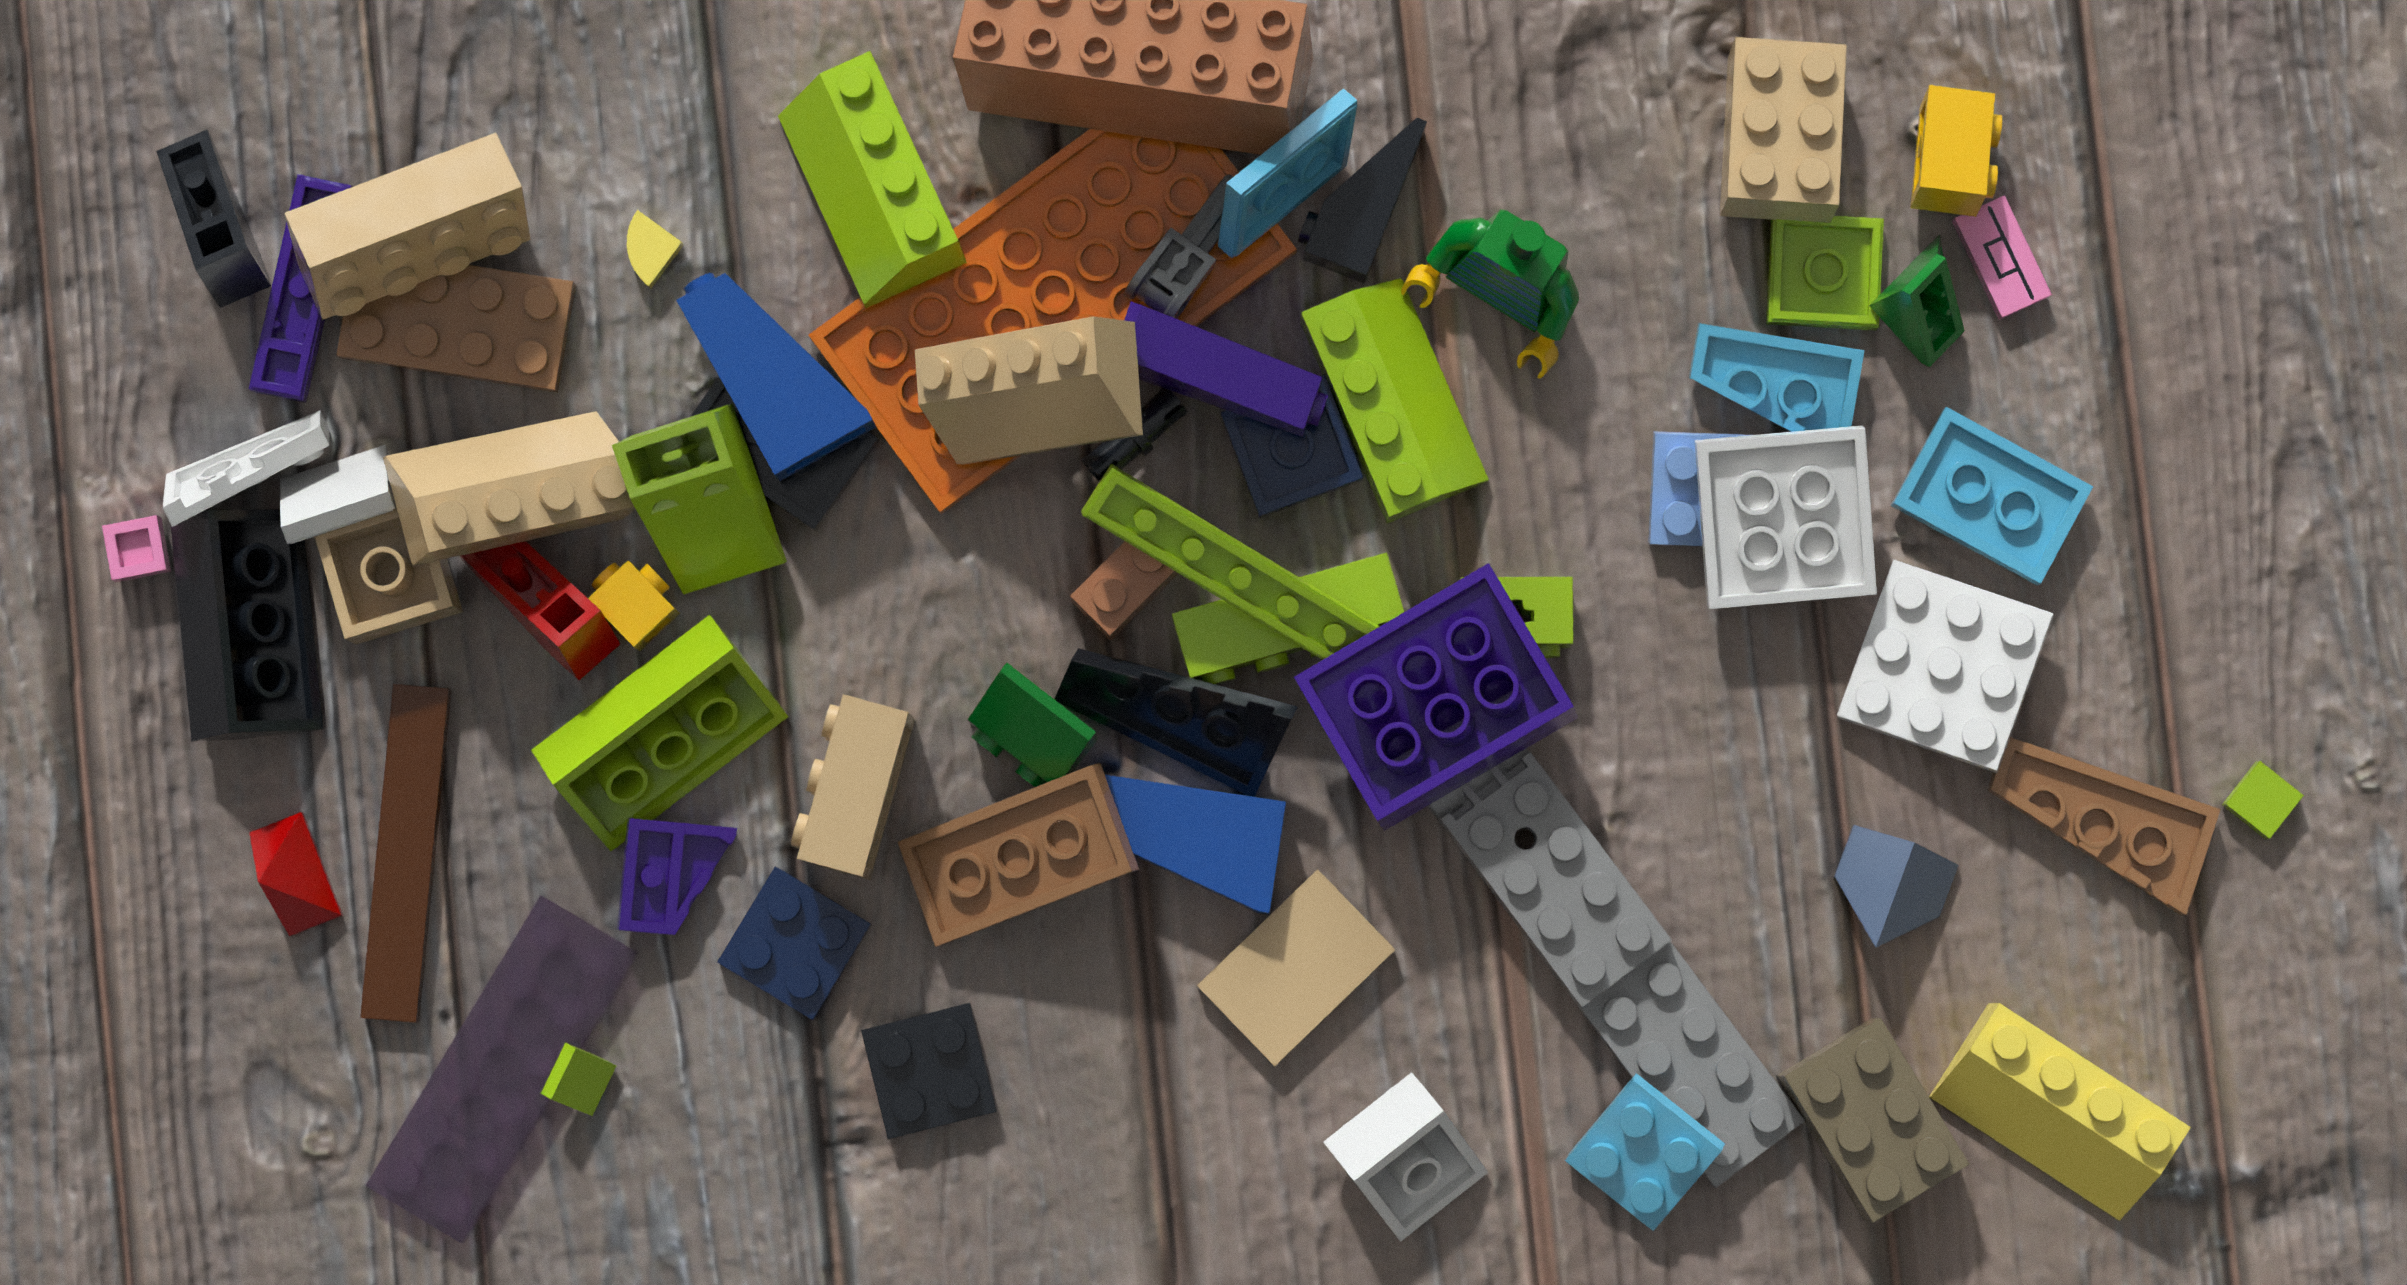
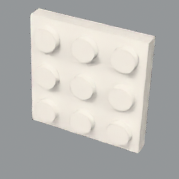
M1864 426L1694 440L1706 600L1709 609L1877 595L1866 431Z
M1893 559L1837 717L1841 720L1998 773L2054 615L2051 612Z

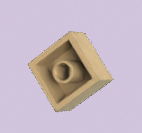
M396 507L393 511L314 536L344 639L357 645L463 612L448 559L412 566Z

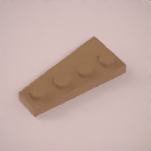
M2010 737L1998 773L1993 772L1987 791L2179 915H2187L2221 809Z

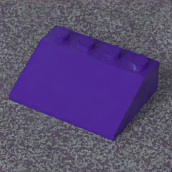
M1489 563L1294 676L1367 805L1384 831L1578 718L1571 700Z

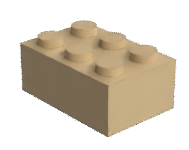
M1735 37L1727 64L1720 216L1831 223L1839 207L1846 44Z
M844 694L842 695L840 706L830 704L822 730V737H825L830 742L824 761L814 760L806 791L814 795L809 815L799 814L792 836L791 846L799 849L797 859L808 864L871 880L915 719L909 712Z

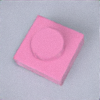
M155 515L102 526L112 581L121 582L171 572L161 517Z

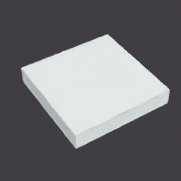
M386 445L280 479V523L287 544H293L393 511L395 509V500L383 460L385 456L390 455Z

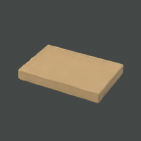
M1317 869L1213 969L1197 987L1275 1067L1395 949Z

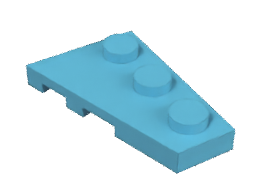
M1698 323L1689 378L1791 432L1850 427L1853 421L1865 350Z

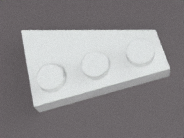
M319 410L166 474L163 509L171 526L173 527L250 486L261 483L291 465H304L320 457L324 453L323 449L329 446V428L321 411Z

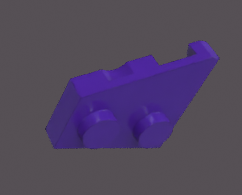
M627 818L617 930L675 935L687 917L696 897L703 891L713 875L711 873L724 852L736 838L737 828Z

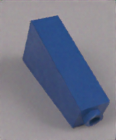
M707 273L691 281L683 288L686 295L676 301L779 481L877 427L868 410L726 273L716 278L713 273Z
M1105 775L1134 856L1250 910L1269 915L1286 806L1285 801Z

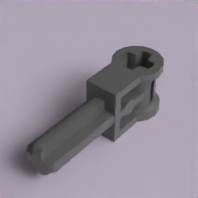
M1228 174L1223 177L1182 234L1173 228L1168 230L1128 284L1123 294L1130 300L1138 298L1153 310L1178 319L1215 267L1216 259L1209 255V252L1219 240L1226 183L1234 176Z

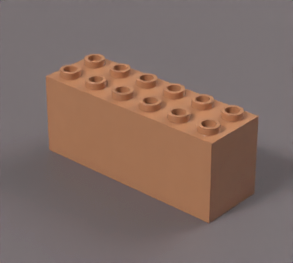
M965 0L953 60L967 109L970 111L1261 155L1300 124L1313 61L1308 5L1285 0Z

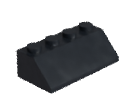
M280 509L204 510L173 527L171 526L191 741L239 740L322 730L323 721L305 540L287 544L281 529Z

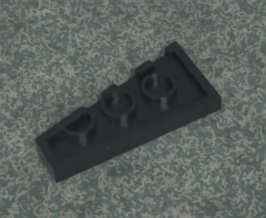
M1080 648L1077 649L1071 659L1054 698L1058 703L1252 797H1255L1298 706Z

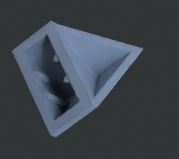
M1853 825L1834 878H1836L1872 943L1877 948L1940 917L1959 865L1915 842Z

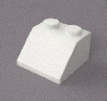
M1412 1072L1324 1141V1144L1400 1242L1489 1173L1444 1110Z

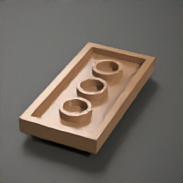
M468 265L457 274L449 276L438 275L418 283L411 291L398 296L386 295L366 303L359 311L353 314L343 316L336 356L340 359L558 393L576 284L574 281Z
M1100 763L1090 765L898 841L935 947L953 942L1139 870Z

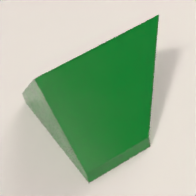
M1940 234L1869 305L1912 354L1928 367H1931L1965 331L1947 260L1943 254Z

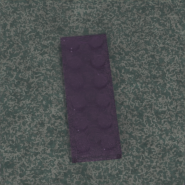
M541 895L366 1186L458 1242L465 1243L551 1100L542 1095L541 1092L565 1042L582 1049L639 952Z

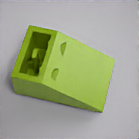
M733 403L632 435L612 445L630 500L683 595L787 562Z

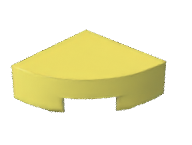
M637 210L628 228L627 252L636 274L645 285L652 289L684 244Z

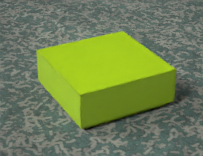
M2256 761L2226 798L2222 806L2267 840L2272 837L2304 795L2264 763Z
M565 1042L541 1094L553 1101L593 1116L617 1065Z

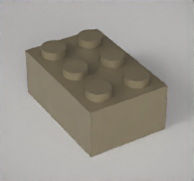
M1881 1018L1867 1020L1776 1075L1795 1108L1804 1118L1806 1126L1864 1221L1874 1223L1970 1165Z

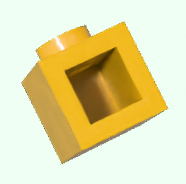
M629 560L621 567L615 562L603 570L591 584L596 591L588 599L602 611L604 617L624 638L639 651L649 644L680 614L663 596L670 586L648 563L639 570Z

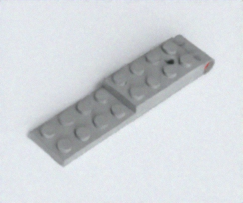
M1527 748L1427 806L1629 1076L1632 1078L1637 1073L1725 1143L1721 1153L1703 1173L1713 1188L1720 1186L1805 1121L1671 943L1672 939ZM1525 828L1532 832L1534 843L1530 849L1524 850L1516 845L1514 836L1517 830Z

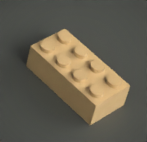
M497 133L482 137L284 213L299 269L322 320L335 315L347 316L353 314L368 302L386 295L398 296L405 294L420 282L438 275L449 276L457 274L474 261L490 255L500 256L511 253L522 243L531 240L522 186Z

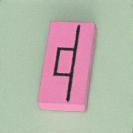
M2005 195L1982 205L1976 217L1960 215L1952 220L1999 320L2043 301L2052 295Z

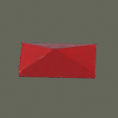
M303 812L249 832L258 883L289 936H294L343 916Z

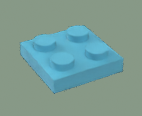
M1636 1073L1570 1151L1565 1161L1654 1231L1721 1153L1725 1143Z

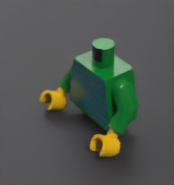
M1502 209L1489 220L1472 218L1454 222L1426 256L1428 264L1413 267L1401 289V294L1404 295L1411 285L1424 287L1427 292L1419 305L1420 308H1424L1431 304L1441 283L1440 274H1447L1446 279L1534 333L1537 330L1540 333L1539 337L1532 339L1517 357V366L1521 369L1531 355L1536 356L1542 363V370L1537 377L1539 379L1544 377L1558 360L1559 352L1554 342L1562 339L1579 301L1578 289L1570 271L1566 269L1569 252L1567 248L1546 235L1544 229L1538 223L1528 220L1524 221L1509 211Z

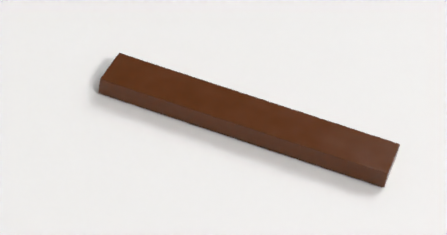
M393 684L360 1018L419 1023L452 691L449 688Z

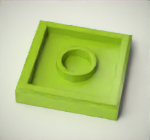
M1834 216L1831 223L1782 219L1771 220L1766 324L1876 331L1879 328V316L1869 305L1881 294L1884 218Z

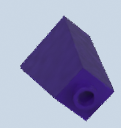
M1130 302L1124 321L1135 322L1140 380L1303 437L1307 423L1318 427L1329 396L1319 392L1322 383L1321 376L1143 305Z

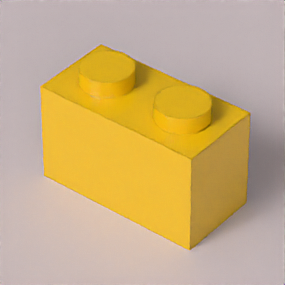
M1934 85L1928 86L1919 108L1910 208L1976 217L1985 198L1993 199L1997 185L1998 166L1989 165L1991 147H1998L2002 130V115L1994 114L1995 93Z

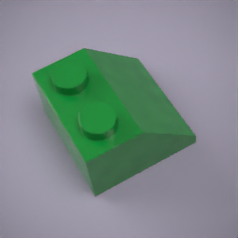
M1007 662L967 719L971 725L977 728L971 738L996 758L1005 750L1021 764L1014 772L1034 788L1072 773L1098 740L1097 733Z

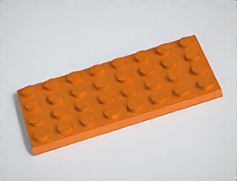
M1089 129L953 229L967 263L868 308H865L861 297H859L808 336L852 396L868 410L878 431L938 512L943 514L1021 455L965 465L957 464L918 405L915 349L1093 316L1124 320L1131 301L1150 308L1138 298L1130 300L1123 295L1128 284L1168 230L1173 228L1182 234L1223 177L1228 174L1235 176L1239 172L1220 148ZM1278 223L1233 258L1221 250L1217 242L1209 252V255L1216 259L1215 267L1194 294L1189 304L1178 317V320L1197 327L1297 253L1296 247Z

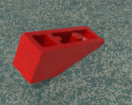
M526 541L460 555L461 560L539 644L578 681L620 645L602 611Z

